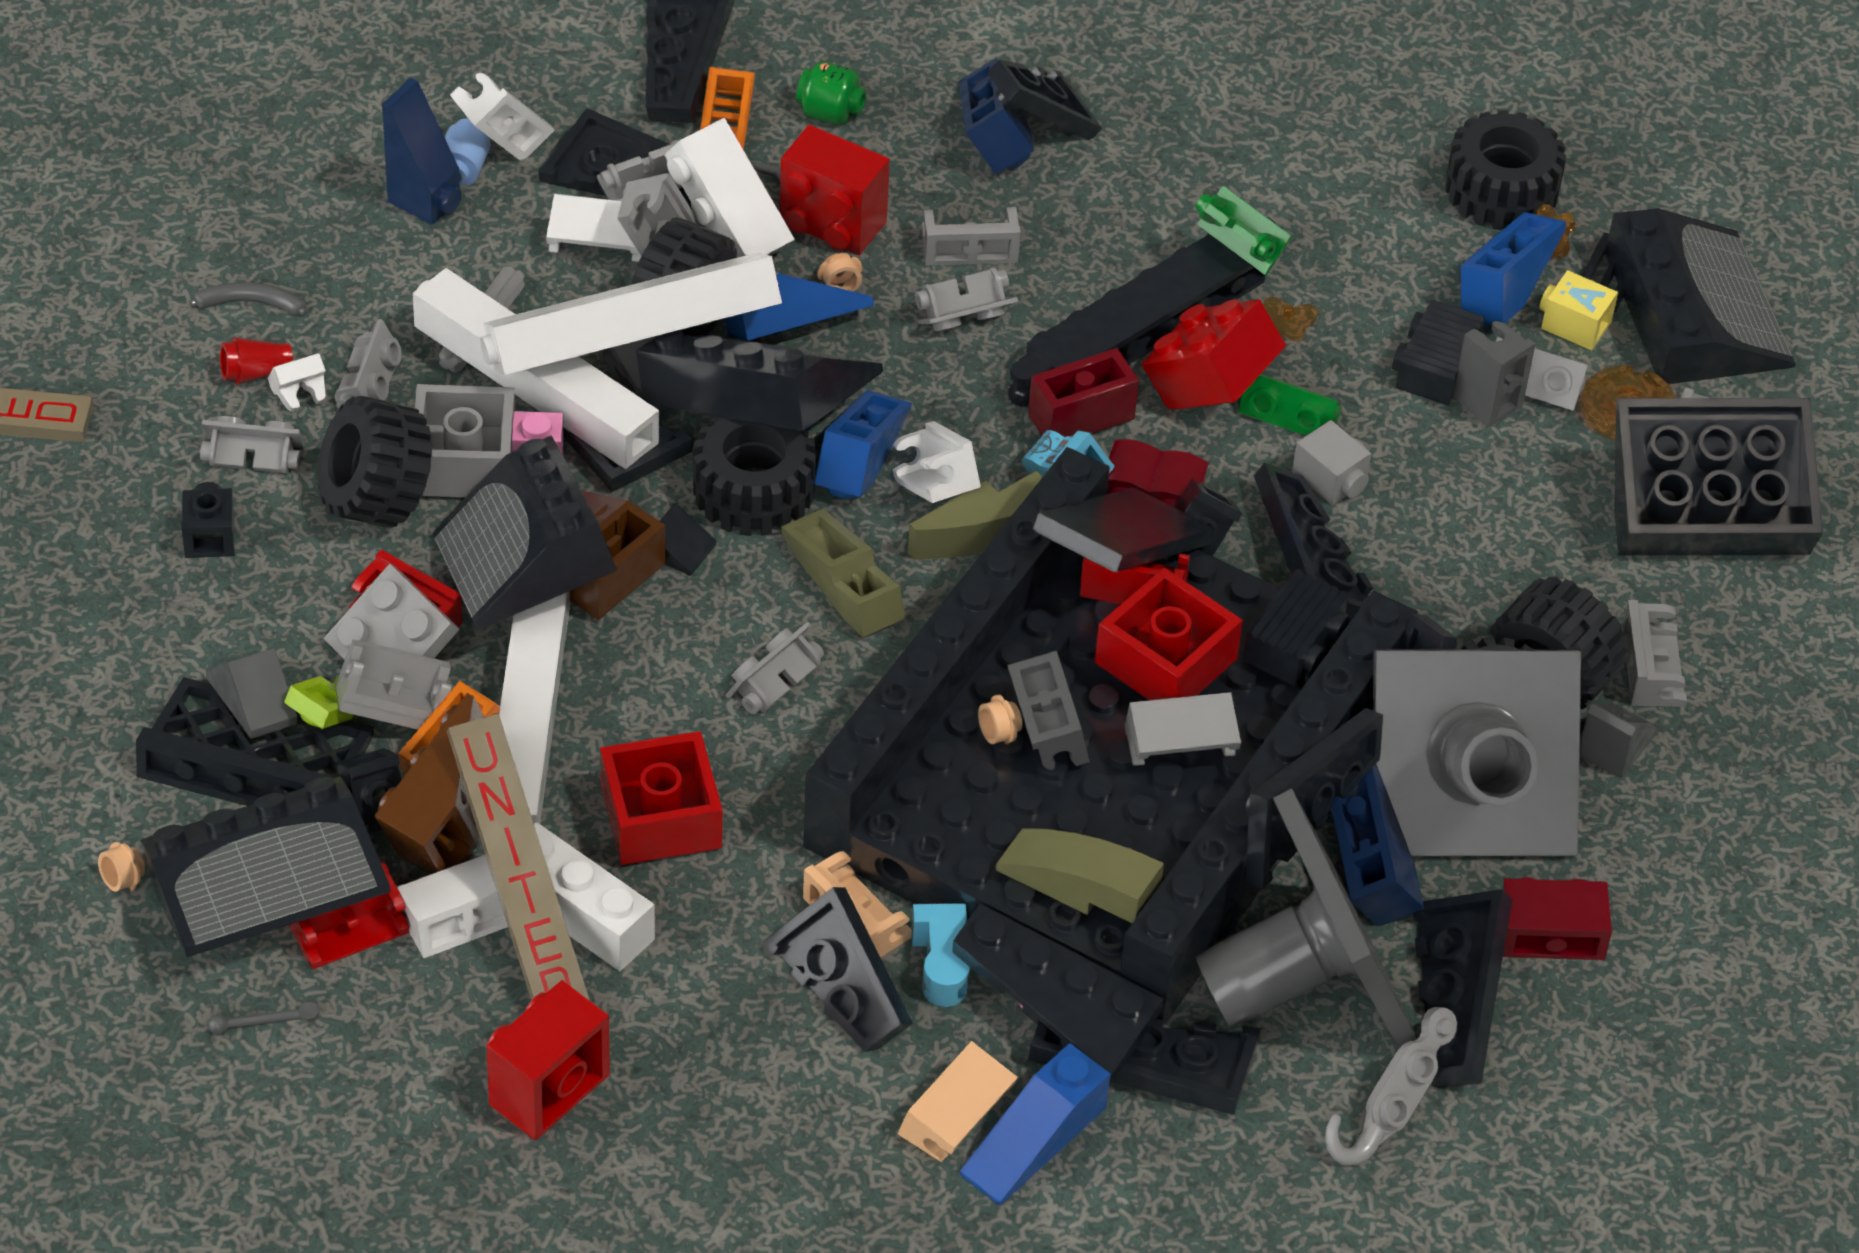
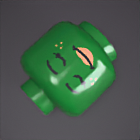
M819 61L812 69L806 68L803 71L797 87L796 101L802 104L805 116L841 126L850 120L852 114H861L865 105L867 90L860 88L861 81L857 71L826 61Z

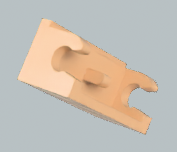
M844 851L833 854L815 866L812 864L805 868L803 898L807 903L811 905L832 887H846L880 957L912 938V929L906 924L910 920L903 911L892 914L855 876V871L849 865H846L851 861V858Z
M971 1041L908 1110L898 1135L942 1162L948 1156V1153L952 1154L958 1148L964 1138L1007 1090H1010L1018 1077Z

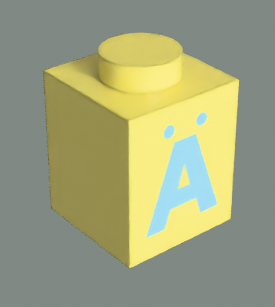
M1567 270L1556 286L1550 284L1543 294L1539 310L1544 312L1541 329L1593 350L1612 322L1618 292Z

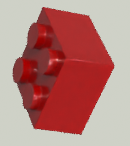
M808 124L781 157L779 213L787 227L794 232H805L824 240L836 250L845 249L860 256L887 222L890 158Z
M1233 299L1217 306L1205 307V305L1199 304L1186 310L1180 316L1181 322L1171 333L1156 341L1153 346L1155 350L1141 365L1163 403L1171 410L1232 403L1239 399L1286 347V344L1260 299L1244 302Z
M1163 567L1099 623L1095 663L1148 700L1197 696L1237 660L1243 620Z
M701 731L600 747V786L620 865L722 849L723 810Z
M563 980L559 981L547 993L541 992L530 1001L525 1012L509 1026L502 1025L492 1034L486 1045L489 1105L535 1141L539 1139L610 1076L609 1015Z

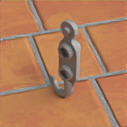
M1442 1007L1429 1009L1422 1019L1419 1038L1403 1044L1398 1049L1367 1100L1363 1130L1352 1147L1345 1148L1339 1141L1338 1129L1341 1117L1338 1114L1331 1116L1326 1127L1325 1141L1327 1150L1335 1161L1345 1166H1357L1367 1161L1381 1143L1406 1125L1437 1073L1438 1062L1436 1054L1439 1047L1449 1043L1456 1033L1457 1021L1451 1010Z

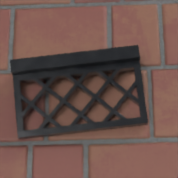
M183 677L153 727H143L136 739L137 777L248 806L254 804L259 797L267 794H286L302 789L308 782L323 777L334 779L339 777L336 762L365 754L374 735V726L347 720L322 729L303 721L300 713L296 711L297 724L304 725L307 731L285 737L281 730L269 733L273 741L251 747L246 737H249L240 724H236L231 716L233 715L212 685ZM190 695L209 700L212 706L189 712L184 704ZM220 719L226 728L203 734L198 725ZM187 728L192 738H185L170 733ZM338 735L355 738L353 744L334 750L327 740ZM235 741L240 750L235 751L219 747L218 745ZM316 744L321 751L320 754L299 759L294 752L295 749ZM283 754L288 763L284 764L265 758ZM331 766L336 775L330 776L315 772L314 770Z

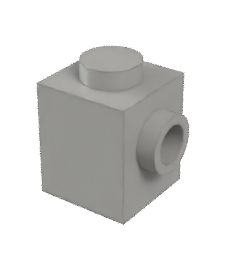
M1330 420L1296 442L1292 472L1302 475L1310 488L1333 506L1346 496L1349 498L1358 496L1365 489L1369 481L1368 471L1371 453L1361 441L1352 438Z

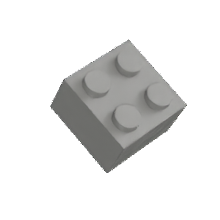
M417 384L415 408L427 419V426L430 427L431 432L430 442L432 444L431 468L423 496L467 497L502 458L512 452L513 415L515 411L514 387Z

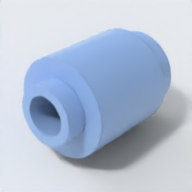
M469 118L457 121L456 124L449 127L445 135L448 146L459 167L460 185H472L477 180L491 147L490 137L476 128Z

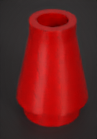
M233 337L231 342H222L220 345L221 374L224 381L235 380L236 385L269 376L274 367L293 361L290 343L279 344Z

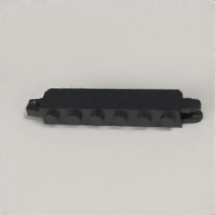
M1207 233L1205 237L1190 246L1178 249L1171 257L1153 268L1144 269L1136 278L1117 289L1109 290L1101 299L1086 308L1072 312L1064 321L1049 330L1037 333L1027 342L1026 355L1021 357L1018 362L1015 361V364H1012L1010 368V380H1013V384H1010L1008 390L1009 400L1016 406L1027 407L1029 405L1031 376L1115 348L1120 351L1128 365L1153 351L1156 341L1176 328L1181 322L1180 316L1186 310L1199 304L1210 307L1221 305L1229 300L1238 299L1265 283V275L1211 234Z

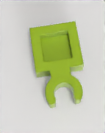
M339 675L336 676L334 683H330L323 677L318 676L291 685L284 701L285 704L300 713L303 721L322 729L350 720L354 715L339 710L335 687Z

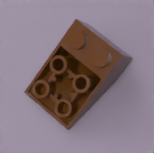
M582 491L599 523L617 571L569 591L570 601L597 620H600L665 565V525L629 500Z
M469 693L464 696L458 705L452 706L445 713L440 723V730L428 746L421 747L414 754L409 765V771L397 787L390 788L384 794L379 803L378 812L375 815L397 855L429 875L466 862L478 846L479 833L446 732L449 727L484 718L474 696Z

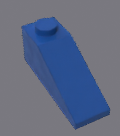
M1524 212L1461 265V309L1484 316V325L1492 326L1493 321L1505 324L1525 306L1566 230V221Z
M776 273L782 300L781 304L727 317L725 322L728 337L751 340L874 306L873 296Z
M866 390L825 430L814 484L828 488L829 493L837 497H861L874 484L911 409L912 403Z
M1069 1043L1033 1076L962 1167L960 1175L1001 1206L1106 1109L1110 1073Z

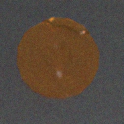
M1620 365L1604 368L1592 375L1586 383L1581 396V411L1587 424L1600 435L1615 441L1616 401L1618 398H1676L1670 385L1657 374L1646 370L1644 375L1640 372H1633V366Z

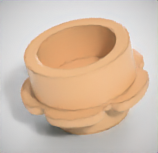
M847 253L833 254L820 265L817 277L821 280V284L841 288L837 284L844 283L841 289L854 292L862 282V275L860 273L862 271V263L857 257L851 258Z
M994 695L991 698V702L980 705L978 719L985 739L991 744L1004 741L1007 745L1010 742H1014L1017 732L1022 729V716L1018 706L1012 701L1004 700L1001 695Z
M114 842L109 850L99 855L98 866L100 875L110 890L116 892L127 887L132 891L136 889L141 877L145 873L143 858L136 848H130L125 843Z

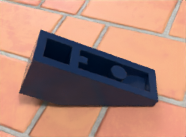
M997 57L959 81L965 133L995 174L1006 168L1012 170L1019 167L1029 158L1030 153L1034 151L1032 133L1021 108L1018 107L1016 110H1012L1004 105L995 94V91L998 89L987 74L998 61Z
M410 77L382 104L387 199L389 203L433 225L444 213L451 214L460 203L462 193L460 190L459 167L419 82Z
M1375 764L1345 799L1335 796L1331 808L1350 900L1376 926H1383L1424 909L1414 861L1377 764Z

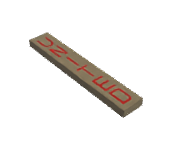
M0 388V435L84 443L94 408L93 397Z
M499 713L449 727L446 732L531 1000L541 992L547 993L561 980L590 1000Z

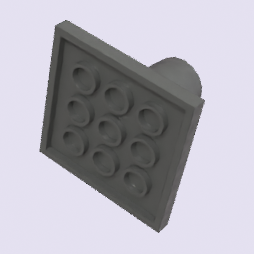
M1374 649L1373 711L1383 714L1380 760L1376 764L1411 856H1578L1581 651Z
M1293 789L1274 797L1277 808L1314 883V889L1309 897L1302 901L1300 906H1291L1220 941L1196 956L1202 975L1226 1022L1232 1027L1260 1016L1329 982L1332 976L1340 977L1346 974H1354L1362 981L1398 1049L1409 1041L1417 1040L1418 1037L1358 912L1351 902L1340 876Z

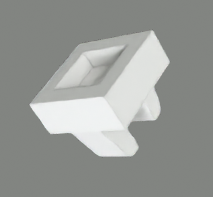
M319 353L276 366L267 378L273 394L277 395L284 406L291 412L297 411L300 408L296 397L300 387H303V390L308 391L312 395L315 404L322 403L325 398V368Z

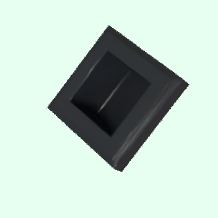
M674 504L660 520L665 525V564L691 576L717 545V540L687 512Z

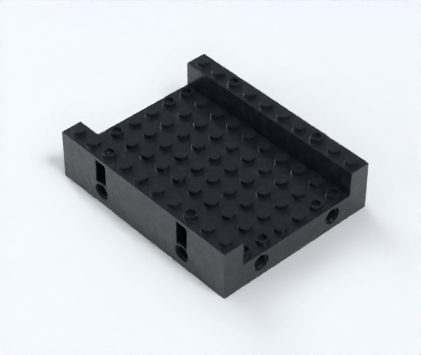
M1066 447L807 771L803 848L825 859L835 853L844 851L851 858V861L846 865H849L855 871V874L914 904H966L967 921L978 905L982 904L1164 998L1162 1011L1156 1018L1163 1019L1164 1027L1202 974L1196 956L1228 937L1260 891V889L1245 883L1249 816L1246 814V804L1250 793L1362 710L1367 708L1373 711L1374 649H1398L1411 614H1418V611L1373 590L1336 642L1329 641L1327 647H1325V657L1312 675L1305 673L1298 686H1294L1242 660L1247 632L1281 588L1198 549L1179 553L1190 555L1187 583L1243 620L1237 660L1197 695L1231 692L1241 745L1239 749H1235L1234 756H1224L1222 748L1149 755L1147 759H1144V765L1134 766L1124 727L1128 708L1131 702L1150 700L1095 663L1099 623L1119 607L1120 604L1080 596L1084 556L1037 533L1033 529L1039 512L1107 495L1110 466ZM1179 554L1152 561L1151 563L1178 568ZM1057 651L1081 725L1090 762L1076 766L1071 760L1069 752L1061 751L1053 756L1055 768L1048 770L1042 764L1039 750H1033L1007 665ZM994 695H1001L1004 700L1014 702L1022 716V729L1017 732L1016 740L1007 745L1004 741L995 744L989 743L985 739L979 725V707L982 704L991 702V698ZM1022 828L1073 832L1106 840L1164 863L1161 885L1134 922L1130 923L1096 905L1093 906L1087 915L997 871L996 864ZM1278 859V861L1269 869L1270 871H1272V873L1274 872L1278 864L1281 862V860Z

